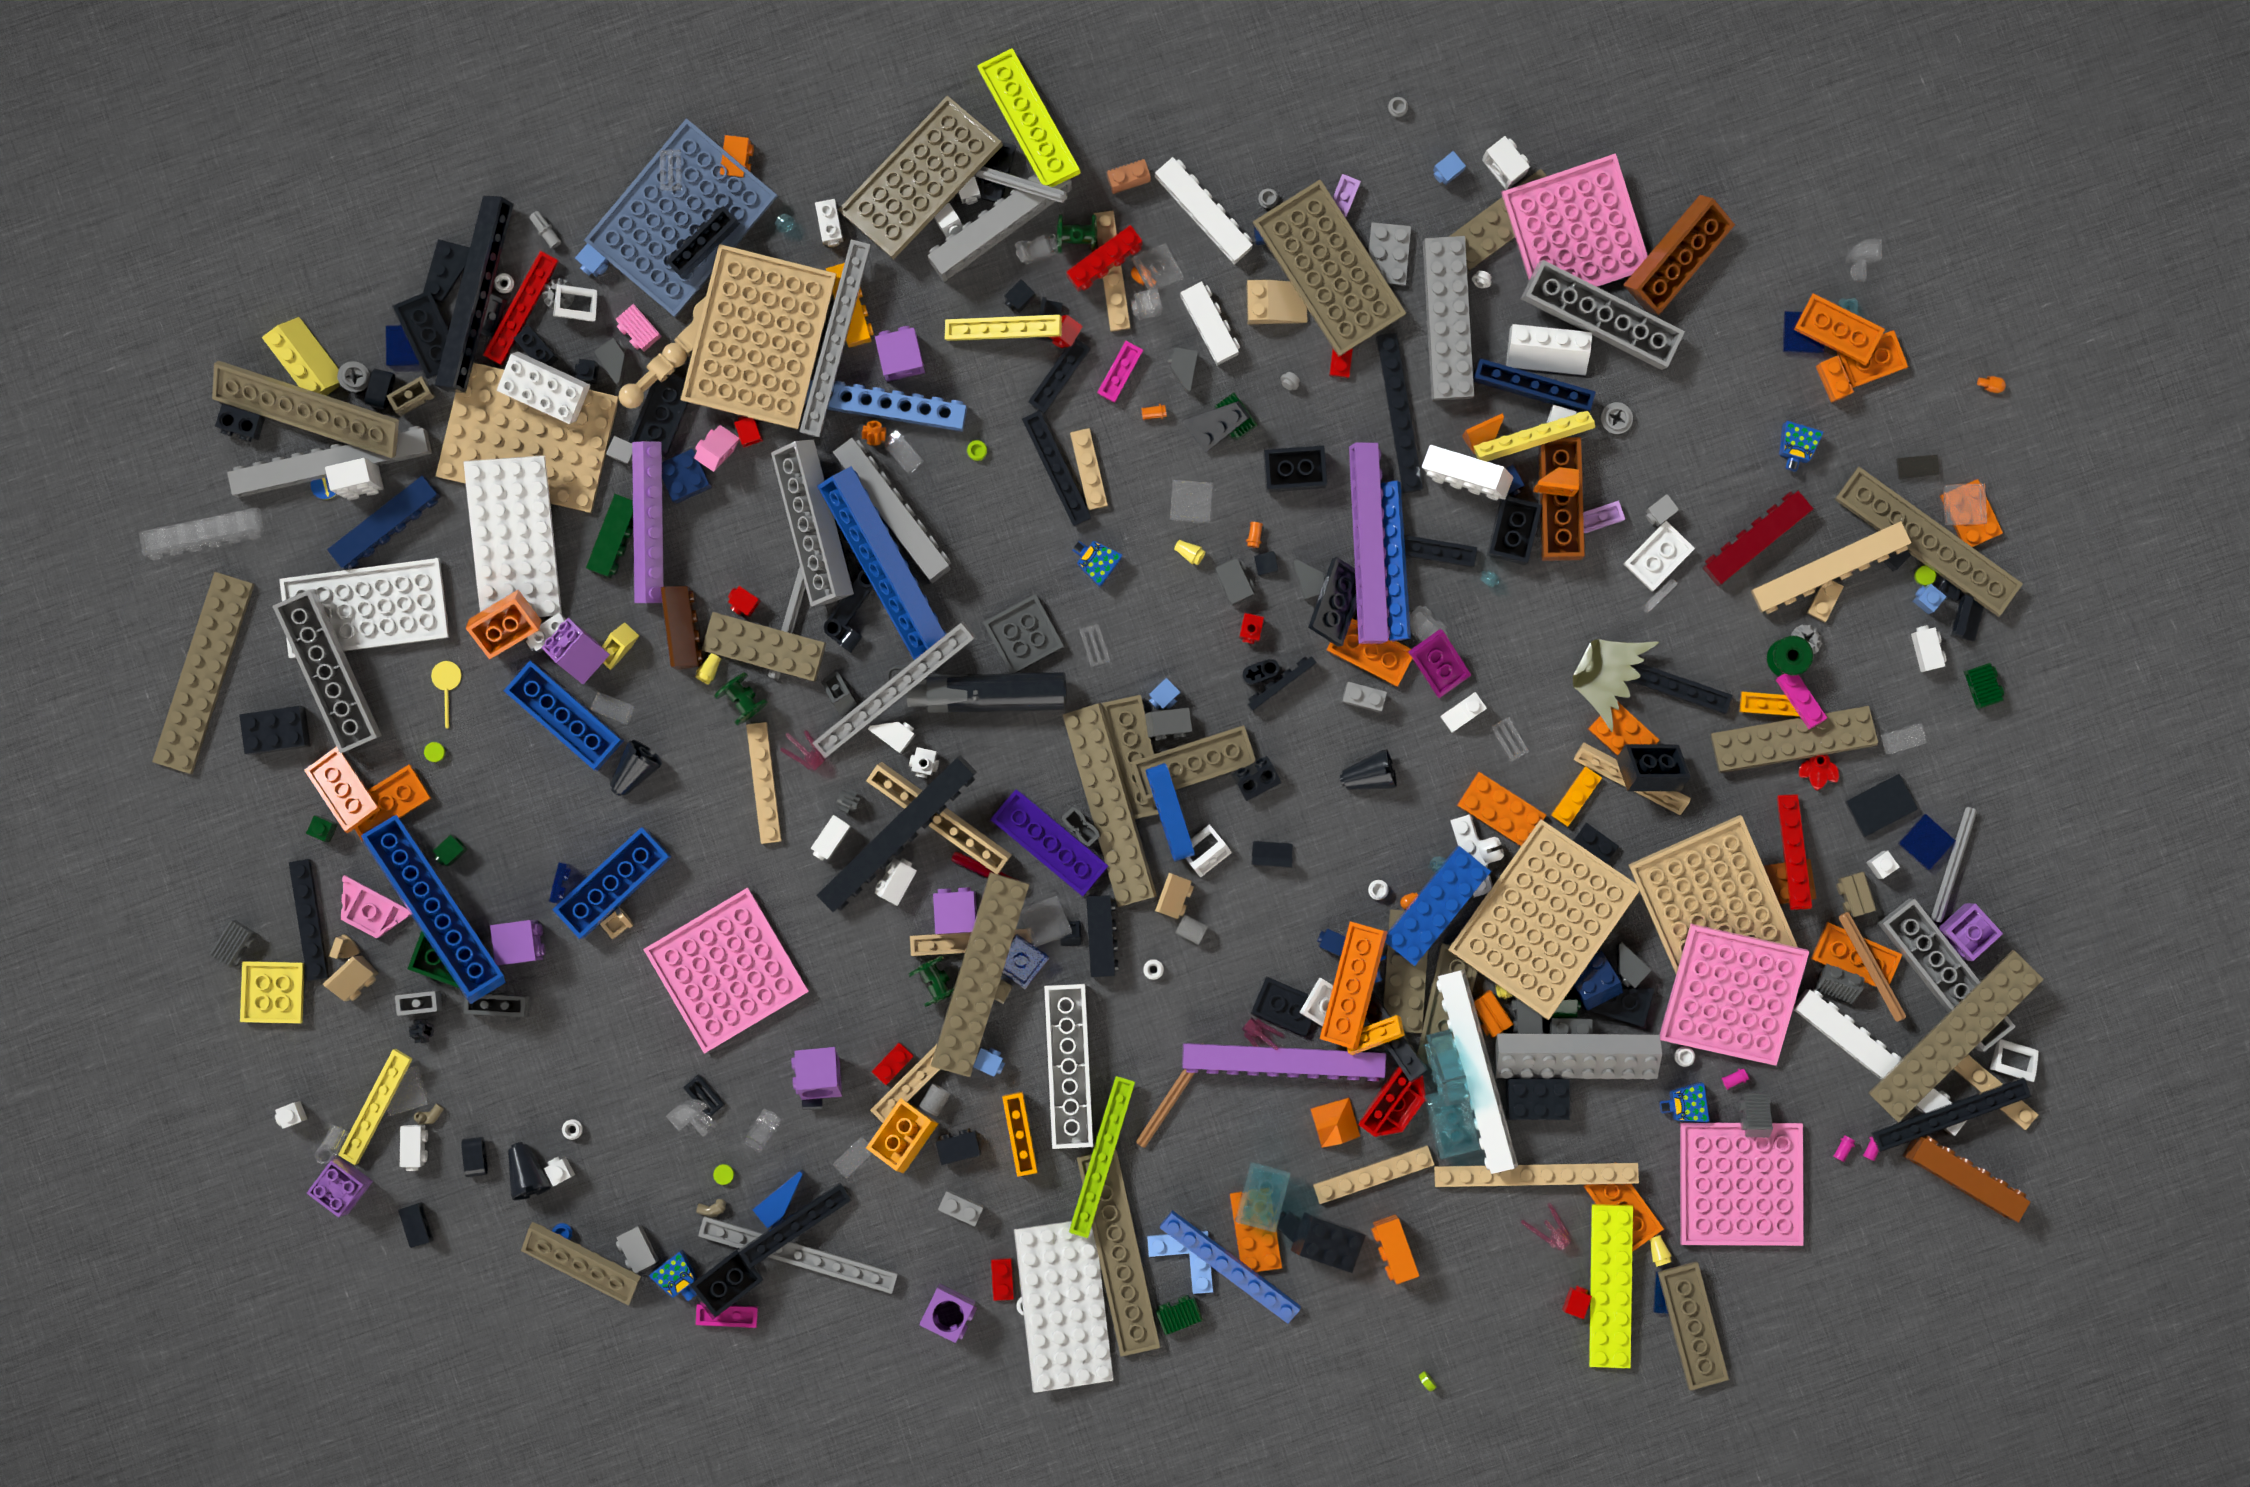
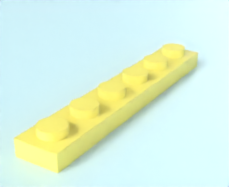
M1061 315L945 320V340L1056 337L1061 336L1062 332Z
M1588 411L1579 412L1572 416L1560 418L1556 421L1475 445L1474 452L1479 460L1487 462L1595 428V422Z
M397 1049L392 1050L338 1154L340 1157L354 1165L359 1163L412 1061L411 1057Z

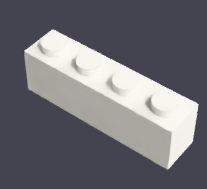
M1201 281L1180 292V297L1218 366L1237 356L1240 346L1235 337L1231 338L1229 334L1231 329L1227 321H1222L1219 315L1222 313L1217 303L1213 304L1210 298L1212 296L1208 285L1204 286Z

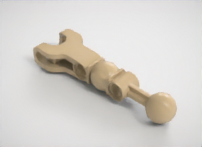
M706 297L696 304L693 310L694 319L692 323L674 339L675 343L666 345L662 354H658L647 365L649 371L636 384H626L620 389L618 397L623 406L626 408L640 406L644 399V392L656 380L660 382L665 381L668 378L667 375H671L675 371L674 368L682 366L687 360V356L690 357L692 355Z

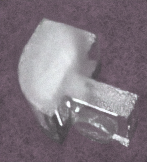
M1044 234L1032 241H1019L1015 243L1016 254L1021 263L1026 265L1036 264L1060 254L1058 253V243L1055 234Z
M1882 239L1863 240L1849 251L1846 263H1854L1851 266V277H1854V283H1862L1867 279L1866 263H1878L1882 260Z
M696 1099L684 1101L666 1116L678 1131L691 1123L703 1137L716 1127L711 1117L703 1112L708 1106Z
M764 1108L743 1143L761 1153L781 1123V1119L774 1112Z

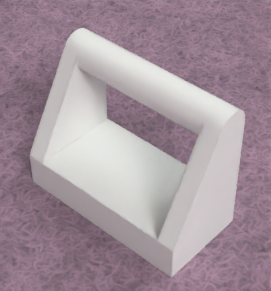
M557 284L553 316L594 322L596 317L597 290ZM561 293L592 297L590 312L560 308Z
M1210 824L1190 839L1192 846L1197 845L1209 834H1212L1218 843L1194 862L1190 857L1185 858L1200 878L1232 853Z
M2000 1039L1996 1044L1990 1070L2017 1078L2024 1077L2025 1080L2034 1082L2039 1051ZM2003 1048L2031 1056L2027 1071L2001 1064Z

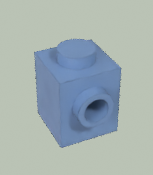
M1452 151L1435 165L1433 169L1435 173L1433 175L1438 182H1443L1446 186L1464 171L1466 165Z
M588 243L575 257L582 265L580 269L588 276L592 273L597 277L602 275L608 268V260Z
M1932 584L1922 585L1915 593L1916 598L1913 602L1927 614H1930L1938 608L1946 596Z
M1166 678L1149 694L1151 697L1149 702L1156 709L1160 707L1163 710L1166 707L1169 710L1177 702L1175 698L1180 694V691Z
M981 1048L973 1067L995 1077L996 1073L1001 1074L1005 1063L1002 1062L1001 1052L990 1048V1050Z

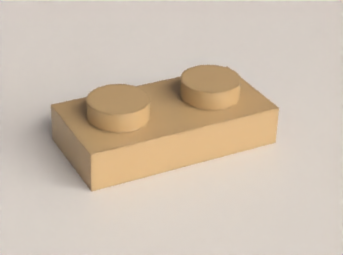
M1836 582L1824 589L1820 586L1806 614L1825 623L1844 586Z

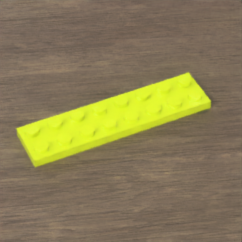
M1013 48L977 65L981 76L1040 183L1054 187L1081 174L1078 165Z
M1592 1204L1590 1295L1592 1298L1590 1301L1589 1367L1630 1368L1633 1205Z

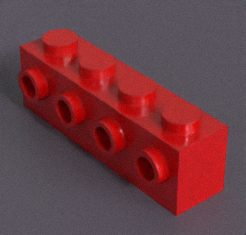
M1130 225L1066 271V276L1078 292L1082 289L1085 291L1093 285V281L1097 278L1105 277L1114 266L1118 267L1124 263L1125 258L1130 254L1135 255L1142 249L1143 241Z

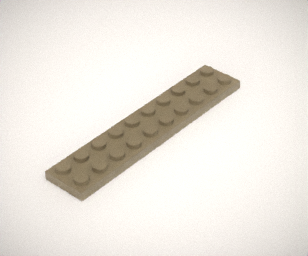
M217 361L214 363L213 400L389 458L396 456L398 419L225 362Z
M1860 467L1854 471L1834 499L1878 531L1901 521L1911 541V544L1907 546V551L1968 596L1974 597L1975 601L1998 617L2001 616L2023 585V583Z
M214 572L152 762L193 774L255 584Z
M1101 703L1063 714L1094 826L1100 835L1098 840L1105 863L1108 865L1107 871L1118 907L1157 896Z
M989 873L931 1067L967 1077L971 1076L1029 883Z
M2012 950L1868 1094L1899 1123L2044 979L2015 950Z
M1115 1149L1093 1220L1092 1229L1120 1356L1122 1357L1160 1348L1118 1154ZM1092 1154L1077 1157L1082 1184L1084 1183Z

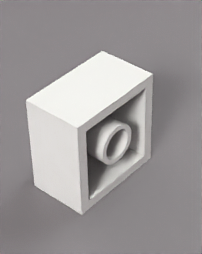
M1504 136L1486 150L1482 161L1502 186L1508 190L1525 177L1530 166L1526 156L1520 155L1516 150L1517 146L1514 141Z

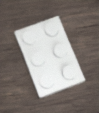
M1665 521L1629 557L1624 565L1648 589L1654 591L1695 548Z

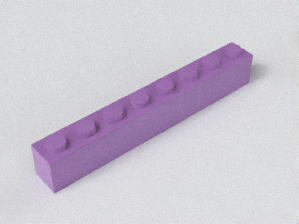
M632 442L635 603H663L661 587H663L661 442Z

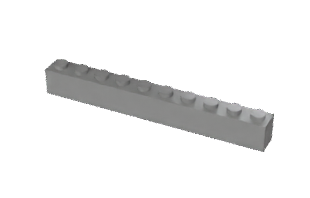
M420 426L408 428L409 431L402 433L398 430L396 456L393 458L350 444L344 446L343 444H334L330 446L331 449L323 450V448L311 450L309 454H304L303 452L292 454V457L287 459L277 457L273 458L272 462L265 463L264 461H259L247 468L245 466H237L233 468V471L227 472L233 496L239 498L326 478L325 467L360 458H366L374 464L381 466L430 455L432 451L428 432Z

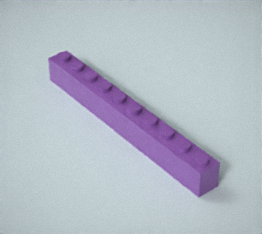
M1354 443L1349 446L1358 640L1359 644H1382L1388 641L1390 628L1387 626L1389 608L1386 607L1388 588L1385 587L1387 568L1384 567L1386 549L1383 547V539L1385 538V529L1382 527L1384 509L1381 508V500L1383 498V489L1380 488L1382 470L1379 468L1381 450L1378 449V443Z
M1183 1043L1182 1068H1186V1072L1198 1073L1199 1069H1207L1206 1073L1219 1074V1070H1227V1074L1239 1075V1071H1247V1075L1259 1076V1072H1267V1076H1279V1073H1287V1077H1299V1074H1307V1078H1319V1075H1327V1079H1339V1076H1347V1080H1359L1360 1076L1367 1077L1368 1081H1379V1077L1385 1078L1386 1053L1362 1051L1350 1055L1348 1051Z

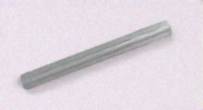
M984 166L974 175L1060 203L1067 199L1066 191Z
M801 567L798 570L781 631L792 634L806 589ZM769 670L768 677L778 680L781 672Z
M1965 808L1933 909L1932 921L1938 923L1943 921L1977 814V810L1974 808Z

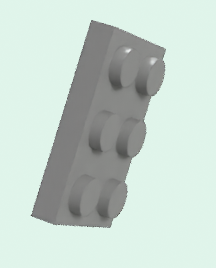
M1371 223L1369 256L1388 285L1405 287L1411 226Z

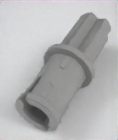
M539 211L532 213L530 219L538 229V234L544 237L551 249L559 246L561 240L552 230V225L546 222Z

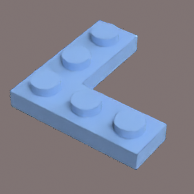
M1201 1231L1208 1236V1231ZM1168 1234L1147 1236L1149 1257L1189 1253L1193 1294L1213 1292L1211 1266Z

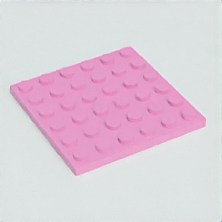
M1616 153L1501 192L1529 280L1537 264L1545 260L1598 287L1632 275L1648 256Z
M749 888L744 889L643 949L704 1053L809 992Z
M1690 924L1660 1031V1040L1777 1066L1809 951L1785 944Z
M1680 1122V1244L1803 1246V1123H1772L1773 1130L1769 1138H1747L1745 1130H1741V1123Z

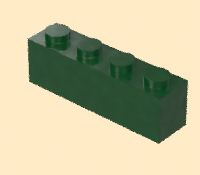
M614 494L586 569L608 578L616 575L619 569V564H617L619 557H623L626 551L627 537L630 538L633 533V500Z

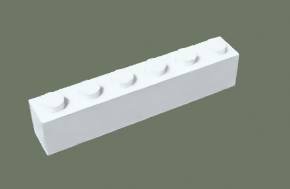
M1172 157L1155 172V178L1235 265L1252 250V239L1246 233L1242 234L1239 231L1237 222L1233 218L1229 219L1225 215V209L1219 203L1216 205L1211 200L1213 197L1206 189L1202 190L1198 185V179L1193 174L1189 175L1185 171L1186 167L1179 159L1176 161Z

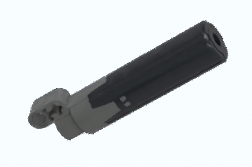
M895 665L891 667L887 676L888 680L893 678L892 672L894 670L901 671L908 665ZM1064 672L928 675L907 692V707L927 706L928 713L1065 710L1067 703V684Z

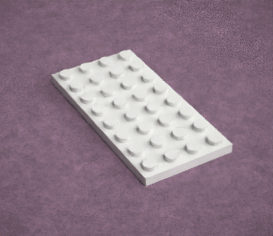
M545 455L464 461L480 612L519 590L539 617L555 616L558 613L562 614Z
M439 558L280 579L282 601L307 590H316L344 652L449 638ZM287 639L288 656L291 659L296 658Z
M1072 1221L1014 1229L1034 1393L1113 1381L1100 1263L1093 1229L1091 1227L1088 1238L1069 1233Z

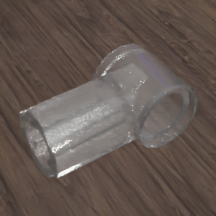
M332 1124L323 1143L315 1152L316 1161L320 1164H329L331 1160L337 1159L338 1152L349 1131ZM325 1150L330 1152V1158L327 1161L322 1157Z

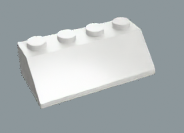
M1512 324L1509 332L1506 366L1516 369L1585 376L1591 352L1592 332Z

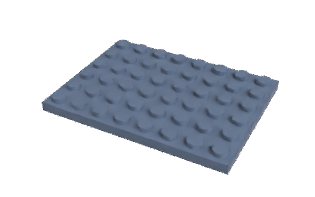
M686 118L584 241L590 244L676 318L712 275L718 247L684 280L666 263L669 255L673 251L678 250L683 245L684 240L692 236L697 231V228L703 222H707L711 218V214L722 206L738 220L740 225L721 245L735 248L778 195ZM722 154L744 172V177L727 175L726 167L721 164ZM721 167L725 170L724 175H720Z

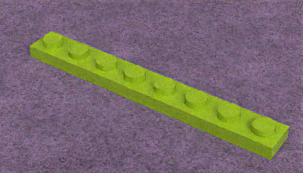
M1118 1076L1115 1077L1069 1233L1085 1238L1089 1237L1134 1088V1081Z

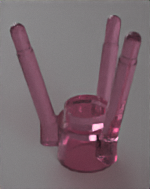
M805 730L804 734L815 752L812 750L809 753L795 738L786 733V737L806 755L804 758L806 761L784 748L780 749L781 752L801 763L808 770L811 768L815 771L825 761L822 757L823 755L812 744L814 740L808 731Z
M1251 1018L1241 1029L1245 1032L1243 1036L1253 1046L1257 1047L1259 1046L1252 1036L1254 1038L1259 1036L1274 1050H1278V1047L1261 1033L1262 1028L1283 1037V1033L1264 1024L1259 1019L1254 1020Z
M1548 1203V1207L1560 1229L1555 1230L1547 1220L1544 1221L1545 1225L1552 1232L1550 1236L1552 1239L1524 1220L1521 1221V1224L1548 1242L1552 1248L1557 1247L1559 1250H1563L1571 1242L1568 1236L1569 1232L1565 1229L1551 1203Z

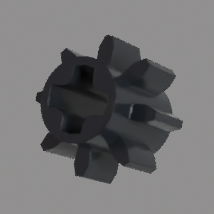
M428 1019L413 1020L414 1024L409 1026V1037L415 1039V1043H428L429 1038L434 1036L433 1025L428 1023Z

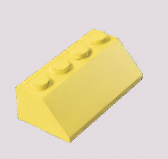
M300 317L277 325L262 337L299 387L327 396L340 386L337 380L338 367Z

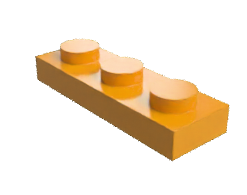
M1741 692L1739 712L1800 717L1786 695Z
M1585 766L1550 816L1568 827L1602 777Z
M1396 1015L1364 1027L1358 1049L1347 1048L1348 1054L1354 1055L1405 1036L1401 1017Z

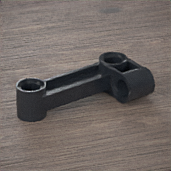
M864 570L859 573L852 584L854 594L840 601L823 626L824 632L850 653L855 649L862 636L850 627H847V625L873 589L871 583L864 584L862 582L863 576L866 575ZM832 623L838 624V631L834 634L828 631V627Z

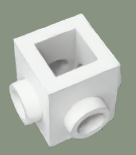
M916 748L915 755H911L909 766L912 767L911 771L916 772L915 776L927 779L928 775L932 776L933 772H937L939 761L936 760L938 752ZM923 760L927 761V765L925 767L921 766V762Z

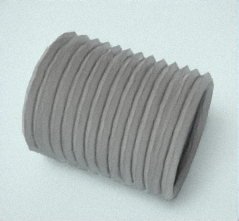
M1184 915L1175 933L1199 945L1208 926Z
M932 1084L919 1106L937 1117L947 1102L950 1093Z

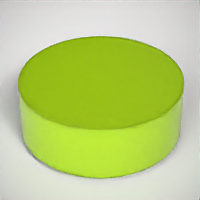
M979 440L972 441L967 447L968 456L974 461L983 460L987 455L986 445Z
M1927 565L1921 566L1915 571V581L1921 586L1932 584L1935 581L1936 572Z
M431 742L424 749L426 759L431 762H440L445 757V748L440 743Z
M727 1164L719 1165L714 1170V1180L721 1185L730 1183L734 1178L733 1168Z
M1426 1371L1419 1375L1420 1381L1428 1391H1433L1437 1388L1435 1382Z

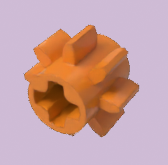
M870 421L867 423V426H863L862 439H866L867 444L877 446L881 444V441H885L886 427H882L880 422Z

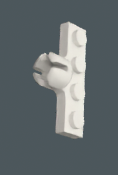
M1471 814L1450 820L1458 846L1462 847L1486 868L1489 863L1501 860L1504 857L1503 849L1492 852L1491 848L1502 845L1497 837L1485 840L1478 838ZM1490 874L1473 893L1474 897L1489 893L1493 887Z

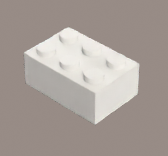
M366 458L325 467L330 491L343 498H347V500L358 499L361 494H367V496L379 493L378 490L384 489L379 466Z

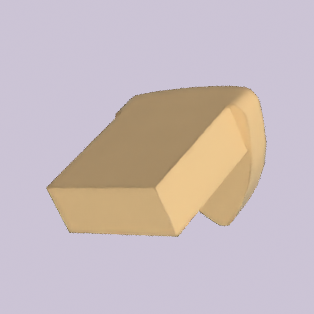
M620 907L616 908L614 913L600 923L611 939L616 938L628 927H633L631 919Z
M343 934L335 938L329 957L335 959L349 958L359 954L360 950L350 937Z

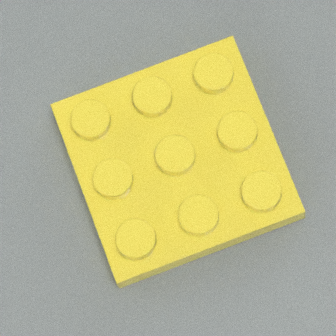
M242 961L240 1022L303 1023L305 963Z

